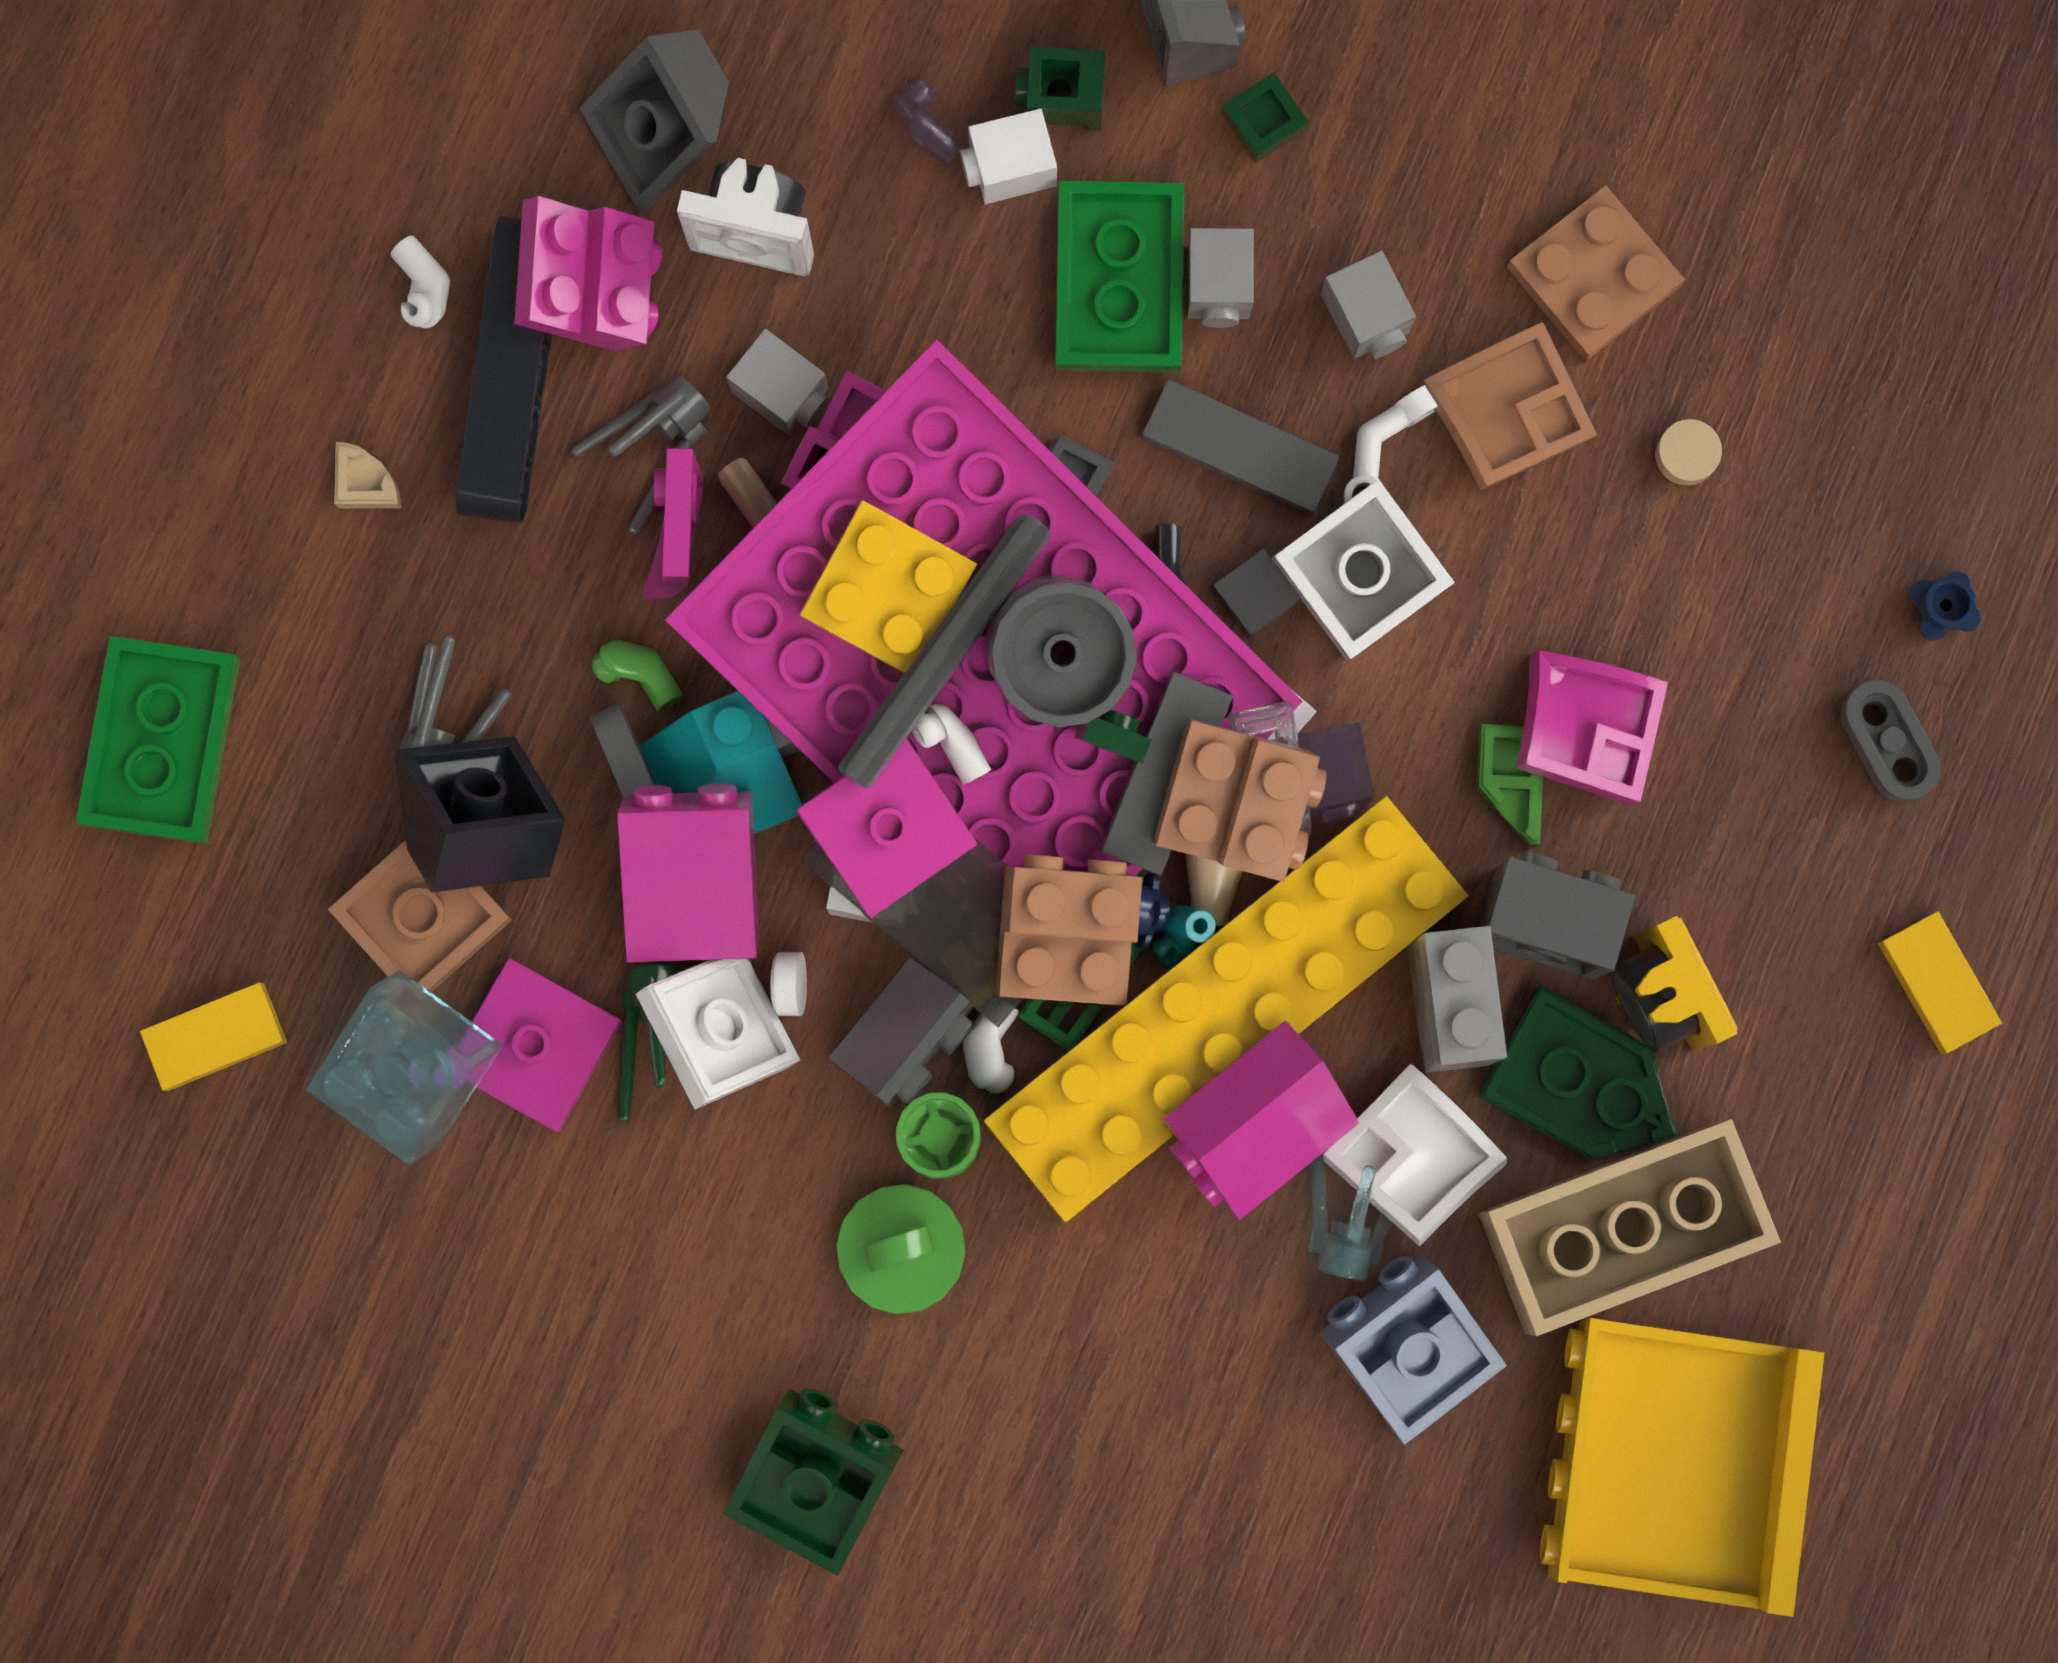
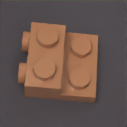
M1187 718L1152 842L1156 846L1217 861L1225 867L1284 882L1288 868L1298 870L1305 858L1308 846V833L1299 831L1306 806L1316 808L1321 801L1325 789L1326 771L1317 768L1320 756L1310 750Z
M1025 854L1024 867L1005 866L995 995L1000 997L1126 1006L1131 943L1138 940L1143 877L1126 876L1127 863L1088 860L1087 872L1064 871L1063 857Z

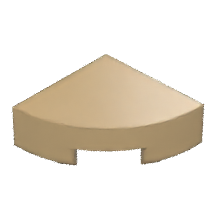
M336 442L334 504L338 508H401V498L397 484L384 464L359 446Z

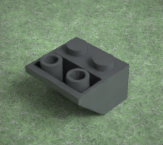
M910 958L831 1054L829 1059L891 1110L899 1100L908 1106L932 1079L933 1076L926 1069V1066L941 1049L950 1056L973 1028V1025H971L972 1021L967 1018L972 1011L971 1002L920 963Z

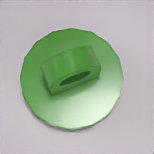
M906 1184L881 1187L858 1200L844 1218L836 1244L839 1270L850 1290L870 1307L893 1314L922 1311L943 1299L959 1279L966 1255L963 1228L951 1207L931 1191Z

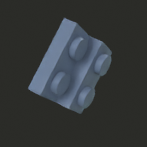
M1422 1254L1413 1260L1409 1256L1399 1257L1387 1264L1378 1277L1381 1285L1363 1299H1360L1358 1296H1350L1339 1301L1327 1315V1320L1330 1324L1319 1332L1351 1378L1364 1391L1390 1429L1404 1445L1507 1366L1440 1270Z

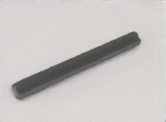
M1024 514L1016 518L840 762L839 771L851 783L865 789L872 787L1048 542L1050 531L1038 519Z

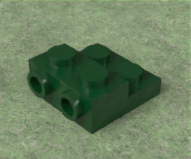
M789 1388L776 1408L723 1515L838 1576L904 1449L893 1444L895 1440L893 1433L881 1423L863 1419L857 1425L835 1413L837 1409L836 1403L823 1392L807 1388L803 1389L799 1394Z

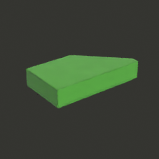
M1481 724L1478 737L1476 790L1527 846L1537 847L1540 845L1543 777L1516 768L1524 727Z

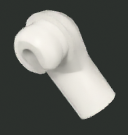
M411 235L400 241L391 252L393 260L412 280L407 297L408 301L401 303L400 310L404 320L411 326L430 328L438 323L446 312L450 278L447 272L415 236Z
M944 704L930 705L912 730L918 743L923 747L930 748L939 742L962 785L989 772L991 768L969 728Z
M995 994L973 1023V1028L964 1038L962 1044L969 1078L977 1088H985L990 1093L999 1094L1007 1090L1014 1079V1069L1005 1062L1000 1040L1020 1012Z

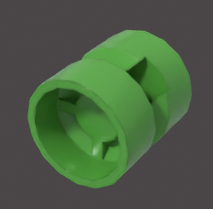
M945 1092L927 1093L914 1099L902 1111L896 1126V1144L903 1160L917 1173L932 1179L951 1178L964 1172L975 1161L981 1146V1128L973 1109L961 1098Z

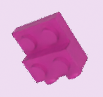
M541 196L523 200L514 324L612 351L647 344V337L654 331L658 322L657 305L649 300L651 276L656 273L662 261V247L658 241L653 240L654 222L607 207L587 211Z

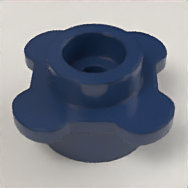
M1954 571L1948 574L1947 577L1933 583L1927 580H1919L1911 587L1910 600L1918 605L1922 618L1919 631L1926 639L1937 641L1946 632L1958 629L1964 632H1971L1979 626L1981 613L1976 609V596L1971 588L1972 582L1965 573ZM1943 600L1948 601L1951 605V609L1947 612L1940 608V602Z
M1147 873L1142 885L1138 940L1135 943L1139 949H1148L1150 947L1155 931L1161 932L1165 929L1170 916L1169 898L1166 894L1159 892L1160 879L1156 873Z

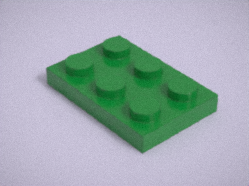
M1059 181L1055 370L1181 372L1184 183Z
M109 637L76 824L83 827L208 845L241 660L238 656L229 653L121 637Z

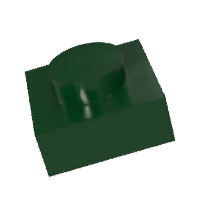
M1275 72L1222 105L1221 114L1255 163L1307 131L1309 121Z
M1109 710L1102 714L1100 719L1096 718L1089 723L1079 724L1074 736L1076 739L1139 763L1144 762L1152 742L1151 738L1136 733L1140 723L1139 720L1114 710Z

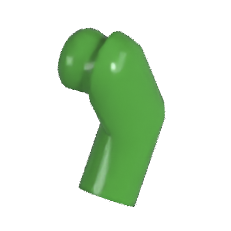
M616 639L601 645L600 652L593 656L591 662L592 671L600 681L607 684L612 681H618L621 678L639 681L657 712L671 707L684 697L659 653L653 648Z

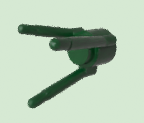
M655 963L638 966L627 971L629 990L621 992L624 1008V1025L618 1093V1119L622 1123L628 1122L631 1116L638 1017L639 1022L647 1023L653 1083L657 1088H662L666 1085L664 1049L636 993L650 984L677 974V964Z

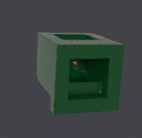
M1030 46L1029 68L1017 67L1015 105L1027 106V112L1042 109L1046 124L1089 126L1090 131H1101L1106 50ZM1062 87L1067 89L1071 96H1048V93L1053 88Z

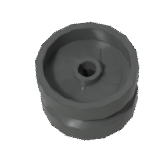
M1062 574L1035 577L1014 588L989 622L984 640L988 669L1009 703L1031 720L1057 727L1086 724L1111 710L1129 688L1137 660L1134 632L1121 608L1089 582ZM1058 641H1068L1073 645L1072 652H1063L1060 656V662H1053L1050 657L1051 647Z

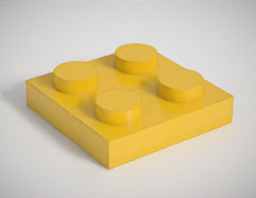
M862 500L799 616L905 674L957 602L977 563Z

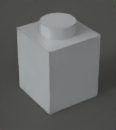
M1190 228L1187 246V319H1201L1202 325L1212 328L1233 327L1239 324V319H1250L1254 303V229Z
M1383 251L1375 253L1325 278L1320 295L1353 360L1369 352L1374 359L1394 352L1407 342L1405 335L1410 333L1416 315Z
M766 328L726 377L732 394L789 437L793 435L800 425H803L805 428L812 426L829 402V398L824 395L829 389L826 374Z

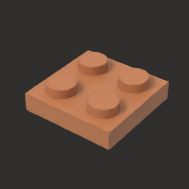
M1606 185L1513 257L1507 265V269L1585 362L1678 290L1685 282L1684 277Z
M406 840L328 908L330 913L398 989L416 1006L512 921L510 916L483 886L431 893L407 850Z

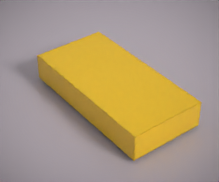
M1938 911L1878 943L1941 1055L1948 1054L2002 1024Z
M261 982L140 1031L162 1091L167 1092L287 1043L266 986Z

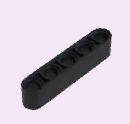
M500 216L495 227L457 481L456 511L460 516L523 523L529 501L553 334L514 324L522 218Z

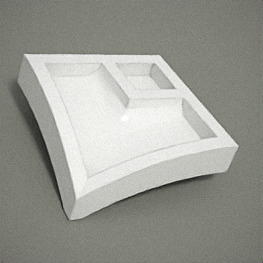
M1412 1064L1358 1118L1359 1124L1323 1154L1324 1162L1419 1247L1456 1209L1507 1164V1157L1485 1133Z

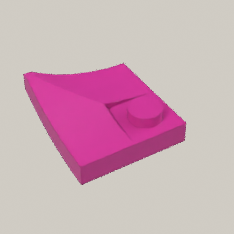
M667 448L666 468L655 469L654 502L655 506H664L665 512L656 555L643 587V599L664 600L679 594L689 584L690 549L699 521L704 491V476L693 449Z
M1541 650L1532 653L1529 661L1527 709L1516 768L1629 806L1640 803L1668 682L1583 658Z

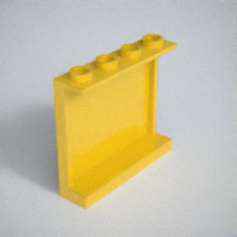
M1594 1318L1580 1319L1579 1330H1569L1565 1347V1367L1573 1368L1574 1370L1571 1394H1561L1557 1410L1556 1429L1558 1433L1565 1434L1562 1460L1553 1459L1549 1473L1548 1496L1549 1498L1557 1499L1554 1525L1545 1524L1540 1544V1563L1549 1565L1547 1576L1561 1583L1574 1581L1755 1608L1769 1614L1793 1617L1825 1353Z

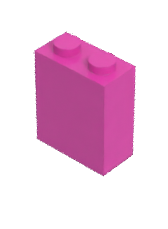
M718 783L701 786L698 788V793L672 794L670 787L653 785L636 788L633 790V795H623L617 817L627 962L756 958L760 933L752 791L737 792V787L734 785Z
M1286 1020L1163 1118L1178 1140L1169 1149L1191 1176L1189 1178L1213 1208L1223 1201L1239 1220L1359 1124L1358 1119L1324 1061Z

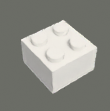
M1379 479L1271 558L1345 660L1352 659L1455 583Z

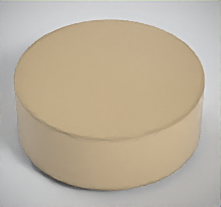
M1694 419L1681 420L1671 425L1660 437L1655 451L1656 463L1661 473L1668 480L1679 485H1695L1706 480L1717 468L1722 456V445L1717 433L1706 423Z

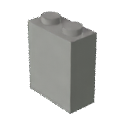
M1484 926L1424 933L1407 946L1422 1072L1430 1073L1483 1067L1507 1058L1491 927Z

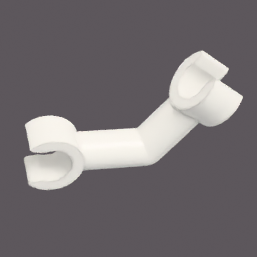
M1425 385L1406 395L1394 406L1364 423L1359 428L1353 479L1345 488L1343 494L1344 504L1352 499V492L1356 488L1361 486L1368 487L1378 480L1382 442L1435 412L1434 409L1438 406Z

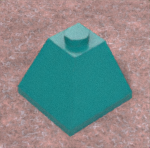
M739 691L689 712L639 746L655 785L670 787L672 794L698 793L699 787L718 783L734 785L737 787V792L752 791L754 835L799 816L795 809L800 807L802 802L776 746L766 719Z

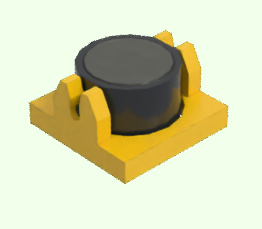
M1675 916L1635 936L1634 939L1641 952L1617 963L1615 970L1610 972L1617 994L1615 999L1619 1005H1622L1629 1019L1628 1024L1631 1030H1635L1643 1043L1654 1053H1658L1684 1039L1687 1040L1691 1050L1695 1051L1718 1044L1738 1034L1736 1031L1738 1027L1681 917Z

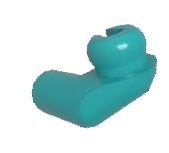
M1186 905L1171 907L1167 926L1161 931L1163 935L1151 943V953L1163 967L1167 969L1174 968L1197 949L1198 942H1205L1213 935L1215 930L1213 916L1207 911Z

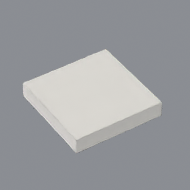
M749 959L709 960L650 984L636 993L695 1110L779 1073L800 1061Z

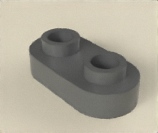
M1883 680L1868 681L1853 689L1842 703L1840 712L1841 723L1876 789L1884 797L1895 802H1911L1928 794L1938 782L1940 761L1904 693L1894 684ZM1865 705H1873L1880 711L1881 722L1878 726L1869 725L1864 720L1862 711ZM1895 761H1904L1910 766L1912 775L1908 782H1902L1894 776L1893 765Z

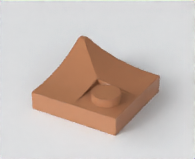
M1543 322L1502 340L1419 383L1420 387L1426 386L1438 407L1435 410L1458 446L1480 491L1597 436Z

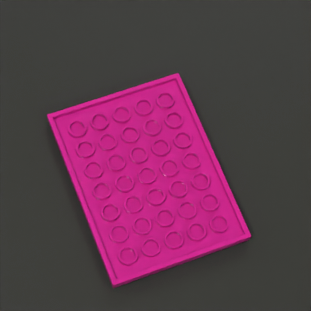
M937 339L665 619L676 632L835 783L843 777V774L839 771L840 762L904 675L901 671L799 616L860 502L863 500L977 563L962 593L1016 518L1024 514L1030 515L1044 524L1050 531V538L1015 588L1032 578L1057 574L1084 580L1117 604L1134 632L1137 660L1129 688L1111 710L1139 720L1140 723L1136 733L1145 736L1170 671L1233 695L1221 727L1265 739L1303 702ZM987 625L931 705L944 704L969 728L991 770L975 780L962 785L939 742L930 748L923 747L918 743L912 731L908 735L907 740L978 843V845L931 877L999 941L1005 866L1024 867L1025 854L1063 857L1064 871L1087 872L1088 860L1127 863L1126 876H1136L1143 868L1099 851L1134 761L1074 738L1079 725L1057 727L1034 721L1010 704L987 666L984 642L988 629ZM1066 640L1056 642L1050 650L1052 661L1059 663L1061 654L1063 652H1072L1073 645Z

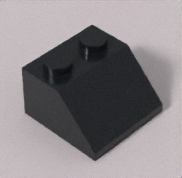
M515 736L397 749L395 764L407 850L431 893L550 877L566 819Z

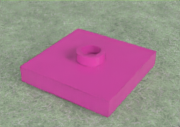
M907 738L872 787L868 789L858 787L843 776L795 809L868 918L874 917L978 845Z
M508 958L445 1070L553 1131L560 1133L623 1021Z

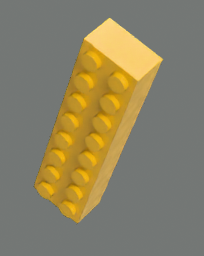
M1386 796L1306 860L1298 870L1291 872L1284 882L1280 881L984 1120V1124L1061 1220L1066 1223L1174 1136L1163 1118L1285 1020L1298 1034L1301 1033L1469 895Z

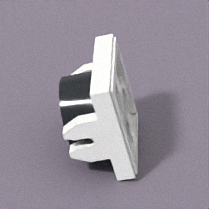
M737 158L733 163L716 165L708 196L682 190L677 213L691 251L804 277L810 274L814 251L807 218L800 217L806 190L792 178L774 171L772 165L765 164L761 168L748 165L745 159Z

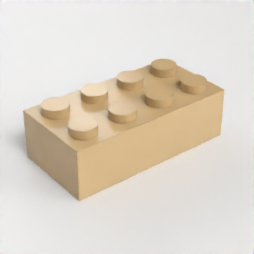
M1732 1119L1709 1124L1478 1213L1525 1335L1539 1336L1781 1243Z

